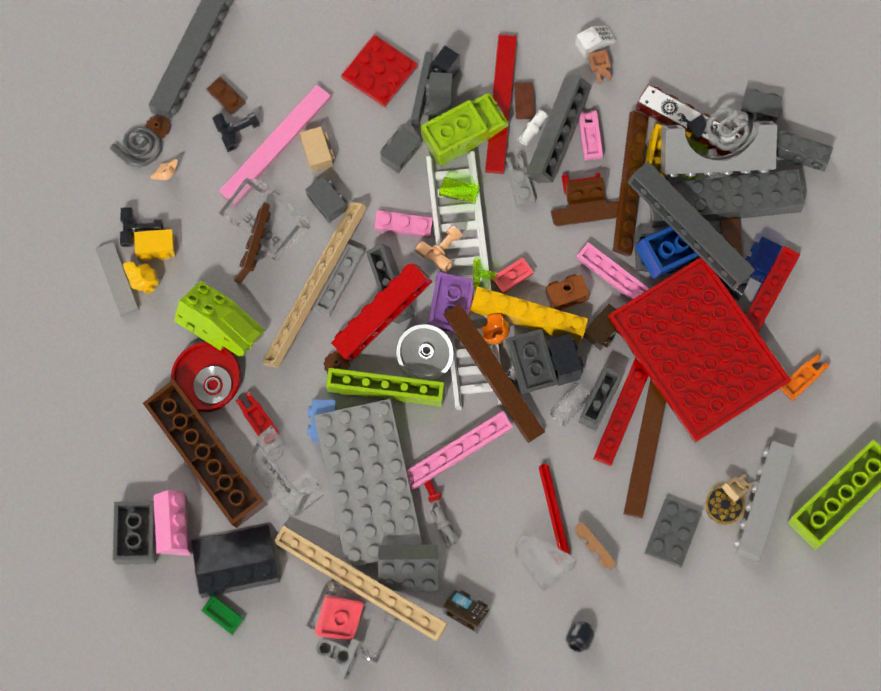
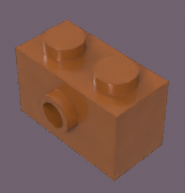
M576 274L569 275L560 282L553 281L548 284L545 290L551 308L560 311L588 301L590 297L582 274L577 276Z

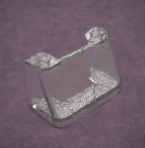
M332 578L325 584L306 626L315 633L325 595L362 601L364 605L354 638L363 642L361 653L364 655V659L377 663L395 632L400 619Z

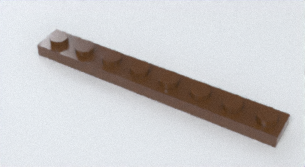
M635 110L629 112L612 250L626 257L632 255L639 194L627 182L633 173L643 166L648 116Z

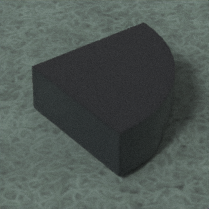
M701 114L686 125L696 140H699L705 131V118Z

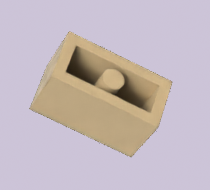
M321 126L300 132L301 142L311 173L332 167V160L335 157L332 148L328 149L327 143H329L327 132L323 133Z

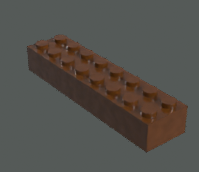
M174 379L143 402V405L232 526L238 528L268 505Z

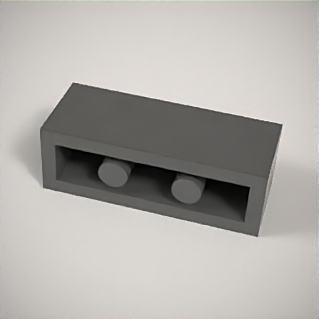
M605 367L580 416V424L597 431L622 381V374Z

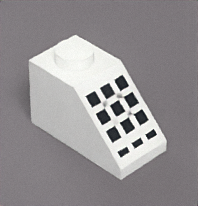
M592 26L576 35L575 45L586 59L588 53L600 51L615 43L616 39L607 26Z

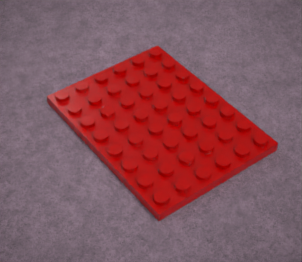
M701 257L608 315L616 330L695 443L792 381L717 274Z

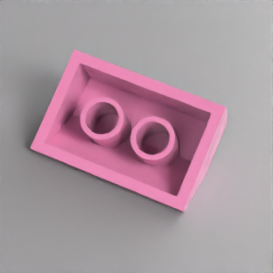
M166 490L153 495L157 553L190 556L187 496L182 491Z

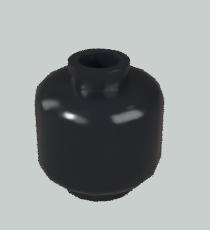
M585 621L573 623L566 635L568 647L575 652L588 650L595 637V632L591 625Z

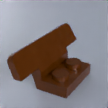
M603 178L566 183L568 208L551 211L553 224L558 227L617 218L619 201L606 203Z

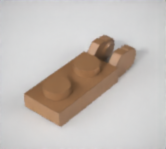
M582 522L575 525L578 537L587 541L585 545L591 553L596 552L599 558L597 560L604 569L608 567L610 571L615 568L616 562L588 527Z

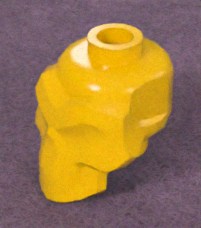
M134 262L123 263L124 271L128 276L132 289L144 291V293L155 291V288L159 285V278L155 269L150 268L149 264H141L136 267Z

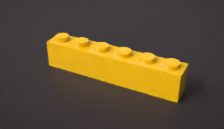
M481 287L476 288L470 307V312L487 317L495 313L501 314L508 323L532 330L542 329L543 333L556 337L571 334L572 339L575 338L577 343H580L588 321V318Z

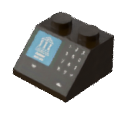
M455 590L444 604L443 614L478 634L490 613V610L487 609L488 605L480 600L475 602L470 599L471 595L463 590L460 592Z

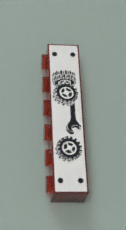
M649 84L636 106V110L666 126L680 125L685 128L686 132H690L686 127L687 123L701 114L704 116L706 123L710 118V115L707 113H701L695 110L692 105L684 104L677 97L662 92L659 87ZM715 120L711 125L712 133L716 134L722 144L730 145L735 141L737 142L743 136V133L738 131L730 138L723 137L718 129L721 121L717 122ZM726 124L722 127L723 132L727 134L734 131L728 128ZM706 128L699 140H696L693 134L689 137L708 149L716 148L717 154L721 156L735 152L744 144L742 143L734 149L724 151L709 142Z

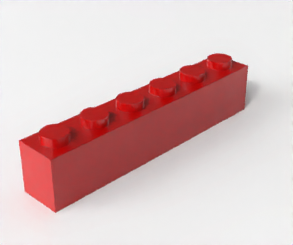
M414 263L407 264L398 277L390 280L388 286L383 291L377 293L375 299L370 304L364 306L361 313L351 319L343 331L335 335V339L331 344L344 359L353 361L433 281L419 265Z

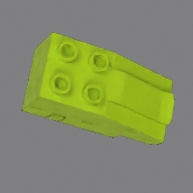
M487 93L472 102L468 100L441 114V116L421 125V137L437 164L441 167L473 150L508 127L509 123L500 107L497 106V102L494 101L490 93Z
M201 280L179 300L174 322L221 351L225 347L239 357L244 356L251 350L252 345L258 343L265 332L233 300Z

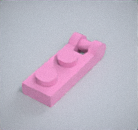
M591 110L587 113L582 111L578 122L584 161L603 159L597 110ZM585 120H591L592 122L585 123Z

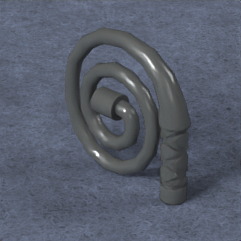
M143 126L133 127L124 134V149L135 157L149 154L153 148V140L146 133L138 132L130 138V145L134 149H140L148 142L142 138L138 145H135L134 139L139 136L145 137L149 141V147L146 151L141 153L133 152L127 144L128 136L132 132L145 131L152 135L157 143V150L152 158L146 161H137L121 150L115 143L110 146V150L117 154L126 164L135 167L148 166L154 162L160 155L162 147L157 134Z

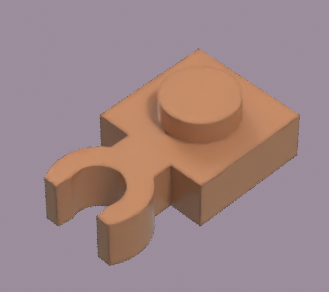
M602 50L588 53L592 73L598 72L597 82L601 83V76H606L608 82H610L611 74L608 69L611 68L607 51Z

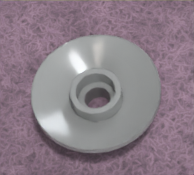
M209 366L202 369L194 380L195 394L201 401L208 404H216L223 401L229 395L232 388L230 375L226 370L218 366ZM218 376L223 382L221 392L216 395L207 394L203 388L206 378ZM211 377L205 382V388L210 393H216L221 388V382L217 378ZM211 380L218 382V387L215 390H209L208 383Z

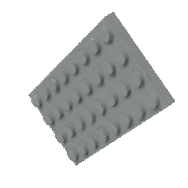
M390 399L314 415L345 562L353 567L378 562L379 545H423Z

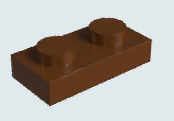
M221 77L217 78L206 88L207 92L231 115L246 104L245 100Z

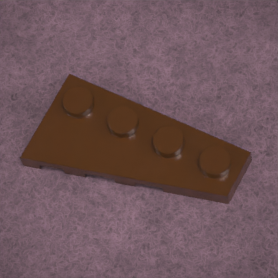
M263 202L258 209L251 229L253 235H250L245 247L248 251L244 253L240 261L239 267H242V269L236 274L234 282L241 284L249 272H253L256 267L257 261L254 259L261 250L262 245L259 242L265 236L266 228H264V225L268 223L271 212H269L270 204Z

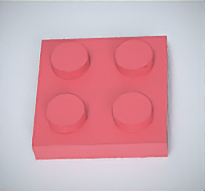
M325 595L315 634L322 637L351 641L355 637L364 603L358 600Z

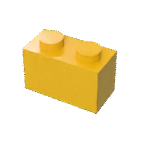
M172 229L134 232L135 254L138 260L151 261L154 258L168 260L171 257H175V236Z

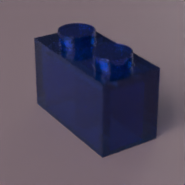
M763 236L759 242H754L750 250L753 252L752 255H747L745 258L755 269L750 278L762 284L764 283L782 249L781 245Z

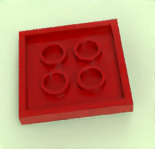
M374 34L344 70L341 78L386 108L418 68V63Z

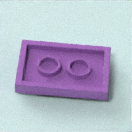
M437 272L428 324L435 325L443 331L455 333L443 314L461 304L469 316L475 280Z

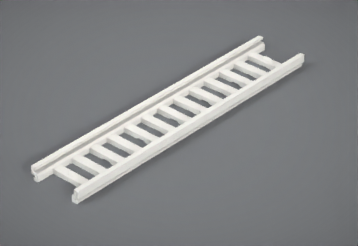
M474 151L467 155L469 169L434 172L433 158L426 156L436 245L439 246L442 243V233H446L450 226H454L460 231L476 229V239L452 241L445 251L479 247L480 256L449 259L453 264L451 268L481 265L482 274L460 277L473 279L475 283L483 282L484 289L491 290ZM470 177L471 186L436 190V181ZM472 194L473 203L438 207V198ZM475 213V221L440 224V215ZM469 312L471 320L487 318V316ZM482 328L477 329L483 337ZM446 331L454 348V358L450 367L455 409L462 410L461 395L492 392L493 390L489 383L460 386L459 376L482 373L477 366L457 367L456 358L470 357L466 349L455 350L454 340H459L456 333ZM491 344L489 348L500 363L498 344ZM497 397L498 406L502 405V403Z

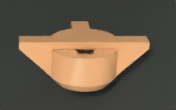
M175 158L165 164L161 163L157 171L150 175V178L168 180L173 177L177 159Z

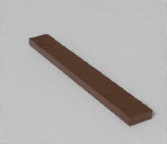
M461 304L443 314L527 443L544 434L545 431Z
M651 379L623 515L641 519L644 514L666 400Z

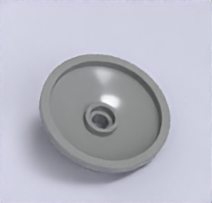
M418 324L410 327L402 334L397 344L396 354L398 363L406 374L414 379L431 381L443 376L448 371L453 362L454 348L451 339L441 328L431 324ZM424 347H429L430 352H425Z

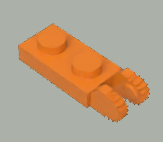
M819 354L801 366L790 376L792 381L780 389L792 402L830 366L826 362L818 370L813 367L821 358Z

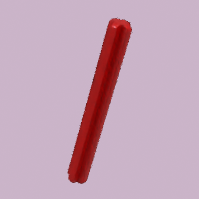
M542 464L539 466V472L560 558L565 559L570 557L566 533L549 465Z

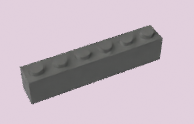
M581 76L565 77L526 172L537 183H553L592 87Z

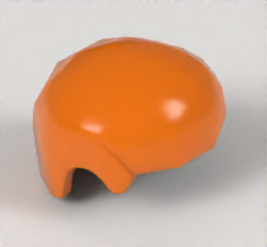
M495 313L488 316L487 325L482 326L483 339L488 344H500L506 339L510 331V326L501 314Z

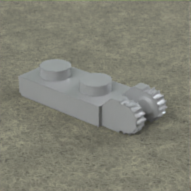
M518 154L516 155L519 165L518 169L513 170L510 157H505L516 206L520 207L535 203V198L529 177L526 174L527 169L524 167L522 155Z

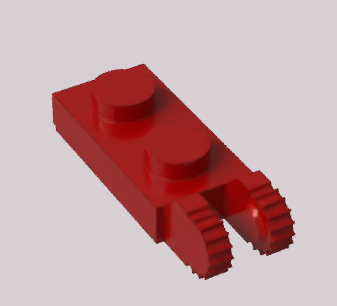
M247 392L246 398L251 402L252 406L246 409L242 400L238 398L235 401L262 443L266 444L278 436L280 432L259 402H256L251 393Z

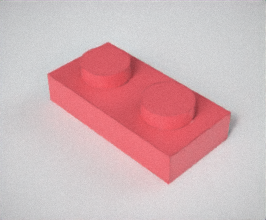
M521 258L493 276L492 281L499 291L504 294L534 275V272L525 259Z

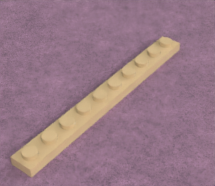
M350 202L262 360L264 365L278 369L279 365L283 362L284 356L292 346L294 338L309 315L324 284L328 281L329 275L337 265L340 255L345 250L350 237L354 234L359 221L363 218L364 212L367 209L363 203Z
M283 526L274 541L276 545L439 642L448 623L288 527Z

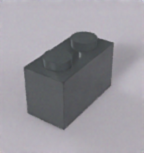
M746 89L740 111L745 112L749 119L776 123L782 97L775 93L767 94L757 89Z
M402 127L400 131L397 130L393 134L392 141L388 145L385 144L381 149V161L399 174L420 149L421 139L405 127Z
M323 176L305 190L310 201L326 221L330 223L347 210V201L342 194H337L335 191L336 187L331 180L327 181Z

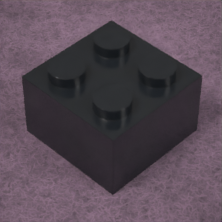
M571 334L549 339L547 348L558 386L580 380L584 363L582 357L577 355L578 345L576 339H572Z

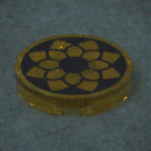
M722 486L714 488L708 494L705 501L707 515L711 520L720 525L735 523L742 516L745 509L743 497L734 502Z

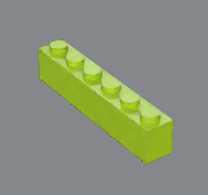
M329 368L326 389L327 393L381 400L390 399V401L442 407L444 382Z

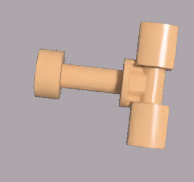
M454 226L449 227L446 231L448 236L439 246L434 245L431 247L424 241H421L415 248L418 255L426 260L431 259L434 261L435 266L444 273H447L453 265L452 261L445 257V249L453 240L458 241L463 236L460 230Z

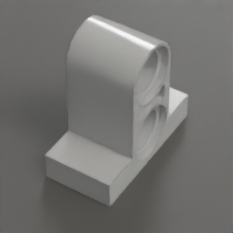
M352 638L349 647H346L333 640L322 639L316 644V652L321 657L341 665L336 676L348 679L363 642ZM325 643H329L331 646V650L327 654L322 649ZM343 651H347L349 654L346 662H343L340 658Z

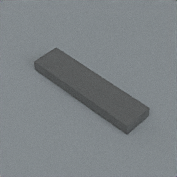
M425 52L411 115L412 126L419 127L426 94V79H429L433 52Z

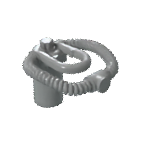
M724 107L714 112L705 127L706 133L709 135V142L724 151L738 147L747 140L750 134L748 115L745 112H739L730 107ZM726 112L732 115L719 124V133L726 138H730L736 133H744L737 142L735 141L730 145L722 144L721 140L711 130V125L720 114ZM732 121L733 132L728 134L723 132V125Z

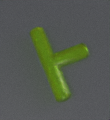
M474 259L473 287L477 288L480 287V277L495 279L496 272L480 270V260Z

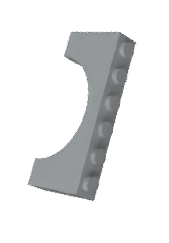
M772 121L753 122L752 132L743 146L731 154L720 157H709L696 153L688 144L685 128L682 126H661V171L667 177H677L678 174L696 176V173L715 175V172L733 174V171L748 174L751 173V170L767 173L772 169H776L777 124Z

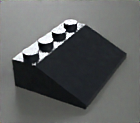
M269 525L191 540L196 580L201 598L279 583Z

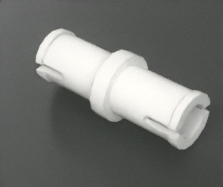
M538 110L531 122L526 124V129L518 138V141L522 145L528 146L534 135L540 132L539 128L548 118V115L544 111Z

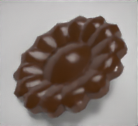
M162 115L150 117V120H147L145 125L146 128L156 133L159 139L165 138L171 129L169 126L170 122L167 121V118H163Z
M336 351L328 354L323 363L327 374L329 368L349 370L348 367H350L349 360L344 359Z

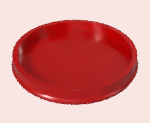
M202 342L186 348L177 357L172 367L171 381L174 379L181 386L199 412H211L224 407L234 398L241 382V369L238 360L230 350L224 347L220 351L208 342ZM209 366L223 368L228 372L232 380V388L229 395L223 401L216 404H208L201 401L194 391V380L197 374ZM209 376L204 381V391L209 395L220 393L223 388L222 380L218 376ZM211 377H215L221 382V388L216 393H210L205 388V382ZM211 380L208 383L209 390H215L218 387L216 380Z

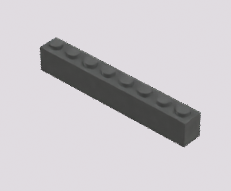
M233 0L200 1L148 104L151 113L159 116L162 115L169 120L178 113L179 103L181 99L186 97L187 87L194 81V73L202 65V57L204 53L209 51L210 41L212 37L217 35L218 25L225 19V11L228 6L232 5Z
M646 162L633 173L627 183L733 291L755 271L752 265L725 240L722 234L712 227L708 220H705L699 214L698 210L658 172L656 167Z

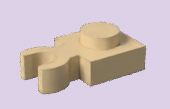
M746 474L741 475L739 479L735 476L722 486L734 502L743 497L754 484L753 482L747 483L744 480L747 476Z

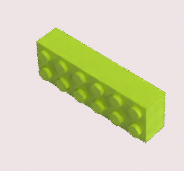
M873 439L788 521V524L815 551L881 489V446Z

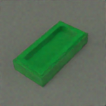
M214 595L201 610L231 635L236 632L245 620Z

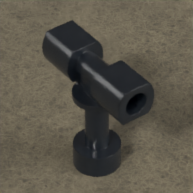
M255 112L247 115L248 119L232 125L231 122L227 123L222 113L212 117L217 131L222 134V142L227 152L238 148L234 140L235 132L252 126L253 129L260 126Z
M120 208V221L123 224V231H120L121 247H133L134 232L163 230L162 219H154V223H137L136 220H133L132 208Z

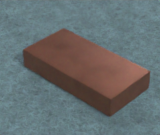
M533 82L514 83L516 120L533 119Z

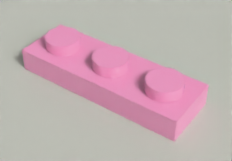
M377 210L374 230L430 238L433 218Z

